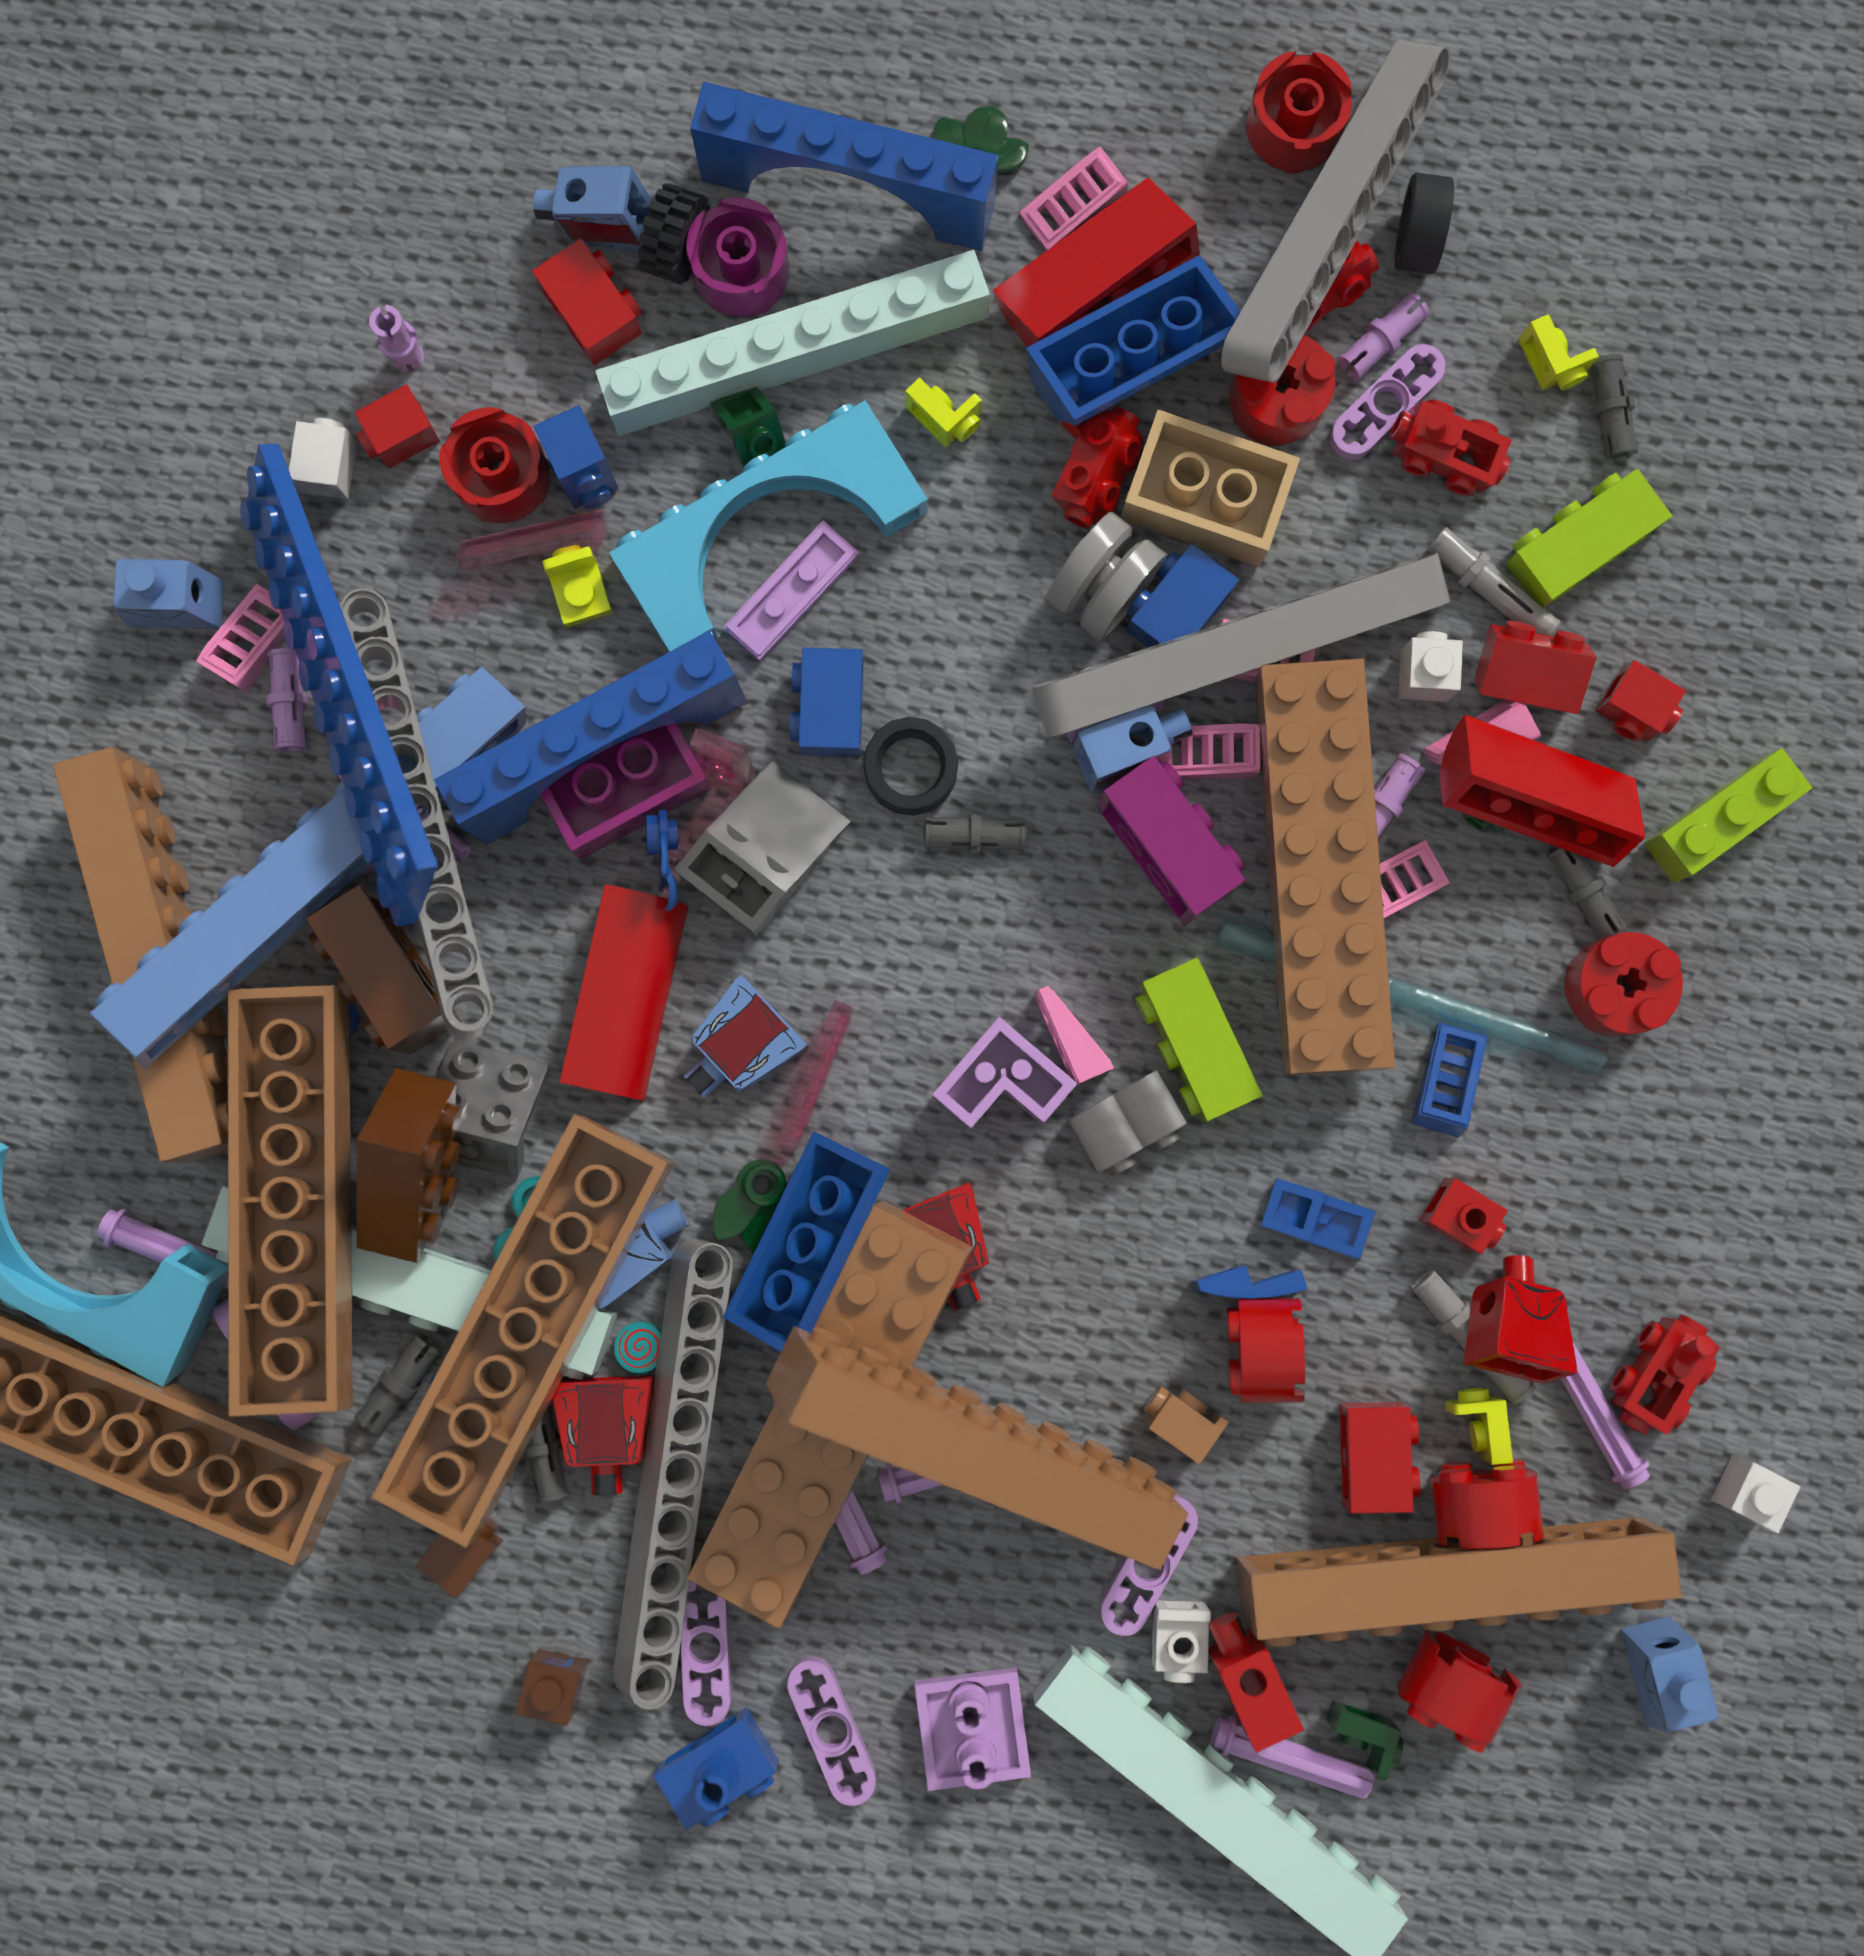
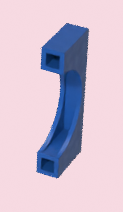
M703 81L690 127L702 182L749 193L752 180L761 173L772 169L805 167L832 171L873 184L909 204L929 223L934 232L935 240L983 252L995 205L997 154Z
M709 630L435 778L434 781L457 825L487 845L530 822L527 818L528 810L539 795L563 775L600 752L636 735L670 724L698 722L705 727L748 702L733 670L712 632Z

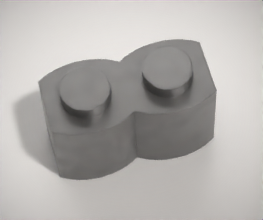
M1157 1070L1067 1120L1096 1173L1107 1169L1111 1177L1135 1165L1137 1160L1133 1154L1151 1144L1154 1151L1157 1152L1182 1138L1177 1129L1187 1124Z

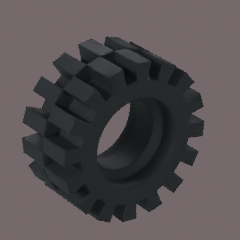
M670 183L663 184L662 189L657 190L655 201L651 200L648 207L650 211L649 216H645L642 224L645 225L644 232L640 233L639 242L642 243V246L638 249V257L641 258L638 264L643 272L682 285L683 281H688L692 272L686 249L687 236L696 216L704 209L705 213L710 210V205H707L709 202L707 197Z

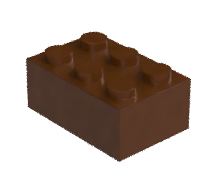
M357 885L306 918L314 931L308 936L311 944L324 961L332 959L341 974V976L336 978L338 987L351 1004L359 1002L368 1016V1019L363 1021V1025L378 1047L381 1048L386 1045L392 1051L411 1055L447 1032L443 1023L431 973L402 926L395 925L389 907L384 908L381 905L378 894L361 885ZM453 1009L454 1017L461 1023L462 1021Z
M395 1068L357 1138L358 1249L417 1263L425 1245H433L435 1243L442 1222L441 1212L444 1207H452L459 1187V1179L452 1177L461 1149L460 1143L454 1142V1136L458 1131L462 1117V1107L456 1105V1083Z

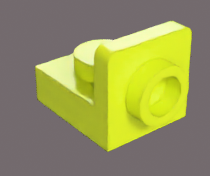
M1549 314L1531 321L1518 338L1542 391L1557 384L1561 391L1580 384L1588 378L1587 371L1599 358L1595 348L1569 358L1566 337L1559 328H1555Z
M920 377L905 390V408L945 448L956 438L960 442H964L981 424V420L978 417L981 415L982 400L976 394H973L954 412L952 410L954 408L953 403L946 393L935 385L930 388Z
M579 545L565 546L554 551L552 558L542 561L566 628L613 614L597 560L590 547L581 548Z
M1489 1388L1457 1390L1458 1399L1444 1400L1445 1411L1454 1415L1476 1413L1477 1421H1470L1469 1434L1474 1452H1481L1482 1460L1492 1465L1513 1463L1506 1400L1497 1396H1489Z

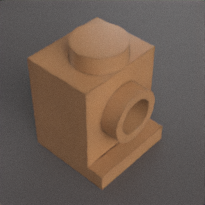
M1161 1385L1154 1391L1143 1409L1144 1412L1149 1414L1144 1424L1199 1465L1229 1421L1215 1411L1209 1419L1203 1415L1209 1407L1184 1389L1177 1397Z

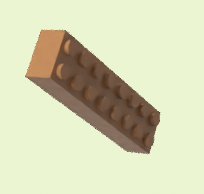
M1364 658L1261 665L1255 678L1258 724H1260V755L1283 1075L1373 1071L1394 1068L1395 1057Z
M112 746L54 763L53 768L112 984L117 982L123 984L138 971L137 964L147 952L157 946L164 948L179 934L177 932L179 926L194 911L187 910L183 892L189 890L186 872L179 862L174 863L170 848L171 844L176 843L174 827L167 815H161L157 797L163 795V787L159 775L153 767L148 768V765ZM219 1006L211 1009L146 1069L132 1057L160 1162H197L228 1152V1055L222 1037L228 1035V1023L223 1010Z
M335 985L228 989L229 1417L337 1412L353 1408L349 1001L340 988Z
M573 1115L371 1498L466 1548L480 1537L674 1166V1162L585 1116Z
M883 1200L874 1205L815 1327L836 1335L843 1341L841 1346L855 1352H859L861 1347L875 1350L889 1359V1366L905 1372L907 1366L914 1367L974 1247ZM775 1402L687 1579L780 1629L790 1614L869 1455L787 1423Z
M0 1310V1442L294 1566L312 1554L352 1458L253 1416L229 1417V1406L172 1382L161 1387L111 1359L95 1355L87 1346Z
M795 1326L793 1327L766 1382L767 1388L787 1423L1161 1570L1189 1513L1175 1500L1176 1491L1166 1483L1156 1479L1157 1471L1147 1463L1133 1457H1129L1126 1463L1113 1458L1114 1453L1110 1449L1093 1440L1086 1439L1084 1445L1069 1440L1070 1434L1052 1423L1043 1421L1040 1427L1025 1421L1026 1416L1008 1405L998 1403L996 1409L980 1403L982 1399L977 1394L962 1386L954 1384L951 1390L945 1389L935 1384L936 1379L916 1367L907 1366L904 1372L889 1366L890 1361L888 1358L870 1348L861 1347L859 1352H855L841 1346L843 1341L824 1329L814 1327L812 1332L809 1333Z
M1642 1517L1545 1526L1543 1527L1544 1539L1534 1542L1533 1532L1520 1534L1521 1545L1503 1548H1460L1459 1538L1449 1537L1448 1547L1439 1545L1437 1537L1236 1557L1243 1620L1257 1640H1265V1644L1268 1646H1289L1297 1643V1636L1317 1634L1318 1639L1321 1641H1340L1350 1637L1349 1631L1370 1629V1634L1391 1636L1402 1633V1626L1422 1624L1425 1630L1441 1631L1454 1628V1621L1474 1619L1478 1625H1500L1507 1622V1615L1527 1614V1618L1532 1620H1551L1560 1617L1559 1610L1579 1608L1581 1614L1602 1615L1612 1612V1605L1631 1603V1607L1634 1609H1659L1665 1606L1664 1600L1682 1598L1675 1537L1673 1532Z

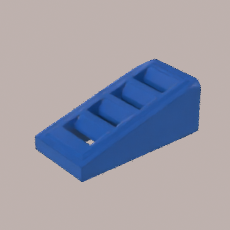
M1441 1022L1437 1024L1411 1124L1457 1138L1468 1129L1488 1038L1487 1035ZM1445 1042L1472 1050L1470 1059L1444 1052ZM1444 1063L1466 1070L1465 1077L1440 1071V1064ZM1436 1083L1461 1090L1460 1096L1456 1097L1435 1091ZM1432 1103H1435L1441 1106L1454 1109L1456 1111L1454 1114L1431 1107Z

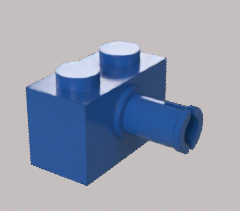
M745 1707L661 1761L653 1777L687 1831L699 1822L704 1828L717 1822L730 1810L727 1804L744 1793L748 1799H751L766 1790L774 1782L772 1775L776 1773L779 1760L749 1710Z

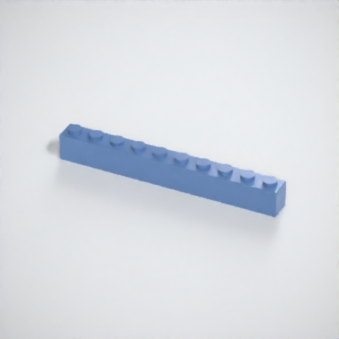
M482 666L471 676L464 674L455 680L446 693L447 697L434 709L429 706L417 714L433 780L513 737L526 724L525 706ZM397 756L403 773H409L417 767L416 762L411 758ZM343 780L335 789L334 794L336 796L322 808L315 806L308 810L299 819L296 825L297 830L284 842L277 840L267 846L257 859L258 865L244 877L237 875L230 879L220 889L218 893L219 899L204 912L198 910L189 915L179 926L177 931L179 934L164 948L157 946L147 952L138 962L137 972L123 984L120 982L112 984L97 998L95 1002L97 1007L90 1014L144 1069L151 1065L228 995V989H235L307 924L306 918L329 904L373 864V862L367 863L364 859L361 849L362 832L357 818L351 819L348 815L345 805L346 788ZM435 783L439 802H442L444 798ZM415 804L420 819L429 813L424 806Z

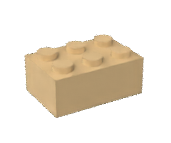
M1157 410L1125 501L1121 519L1133 525L1260 567L1272 543L1300 458Z

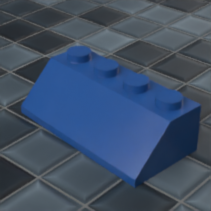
M1199 255L1027 347L1026 352L1031 383L1055 419L1076 426L1224 346L1225 339L1241 310Z
M813 1131L723 1318L780 1352L794 1326L811 1333L891 1169Z

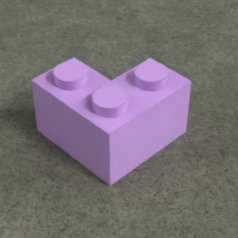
M998 1017L932 1094V1097L969 1129L975 1125L1002 1092L1042 1124L1078 1083L1003 1019Z

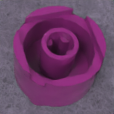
M731 197L719 201L720 205L713 207L706 213L704 209L696 216L688 232L686 249L696 289L700 297L710 307L720 313L734 317H748L766 313L780 299L789 280L790 266L784 232L774 218V214L763 204L743 197Z

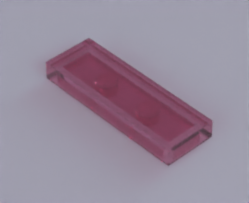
M599 509L461 541L456 553L460 569L464 571L607 538L608 524L605 512Z
M699 728L695 729L690 747L705 777L743 791L756 778V772L746 746Z
M834 1000L776 1142L794 1149L799 1147L854 1012L850 1005Z

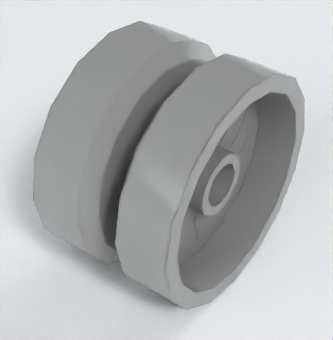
M1113 512L1107 513L1075 547L1052 582L1044 600L1065 616L1076 612L1092 597L1081 615L1080 629L1098 643H1102L1116 629L1127 615L1126 612L1134 600L1144 589L1146 590L1168 556L1167 553L1147 539L1136 543L1121 559V555L1130 542L1132 526Z

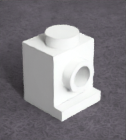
M1158 1600L1153 1608L1152 1665L1155 1671L1164 1672V1679L1167 1681L1191 1683L1195 1681V1673H1208L1211 1611L1205 1602ZM1182 1637L1190 1639L1191 1648L1187 1653L1178 1654L1173 1650L1177 1639Z

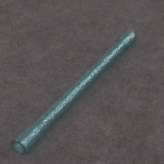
M1225 917L1216 942L1217 946L1255 959H1266L1275 962L1273 935L1266 930ZM1388 975L1390 1002L1536 1051L1550 1056L1557 1062L1595 1075H1599L1605 1066L1608 1057V1047L1568 1033H1557Z

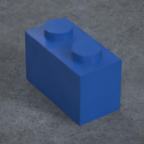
M580 405L533 426L574 509L582 505L585 509L599 507L611 498L610 492L619 489Z
M1191 544L1182 556L1174 551L1157 573V576L1162 579L1160 584L1152 594L1144 589L1126 613L1132 619L1126 631L1149 648L1203 630L1234 591L1239 579L1194 544Z
M802 647V663L793 662L792 692L801 693L800 712L791 711L790 741L799 742L801 755L861 757L863 649Z

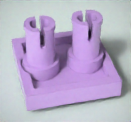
M1017 1667L915 1680L928 1791L962 1786L980 1790L986 1788L992 1782L1031 1777Z

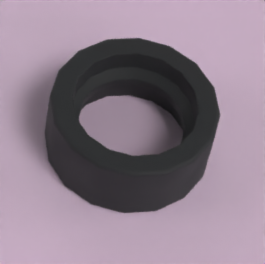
M1418 172L1411 176L1399 220L1394 255L1396 270L1429 275L1436 273L1445 248L1454 200V180L1452 177Z
M905 717L892 720L875 732L866 747L863 768L868 789L880 805L897 814L915 816L931 812L947 800L956 784L958 757L953 741L943 728L927 719ZM907 738L921 739L930 744L938 754L941 765L939 777L933 787L922 794L914 796L900 794L891 789L884 780L881 769L883 756L888 748L898 740Z

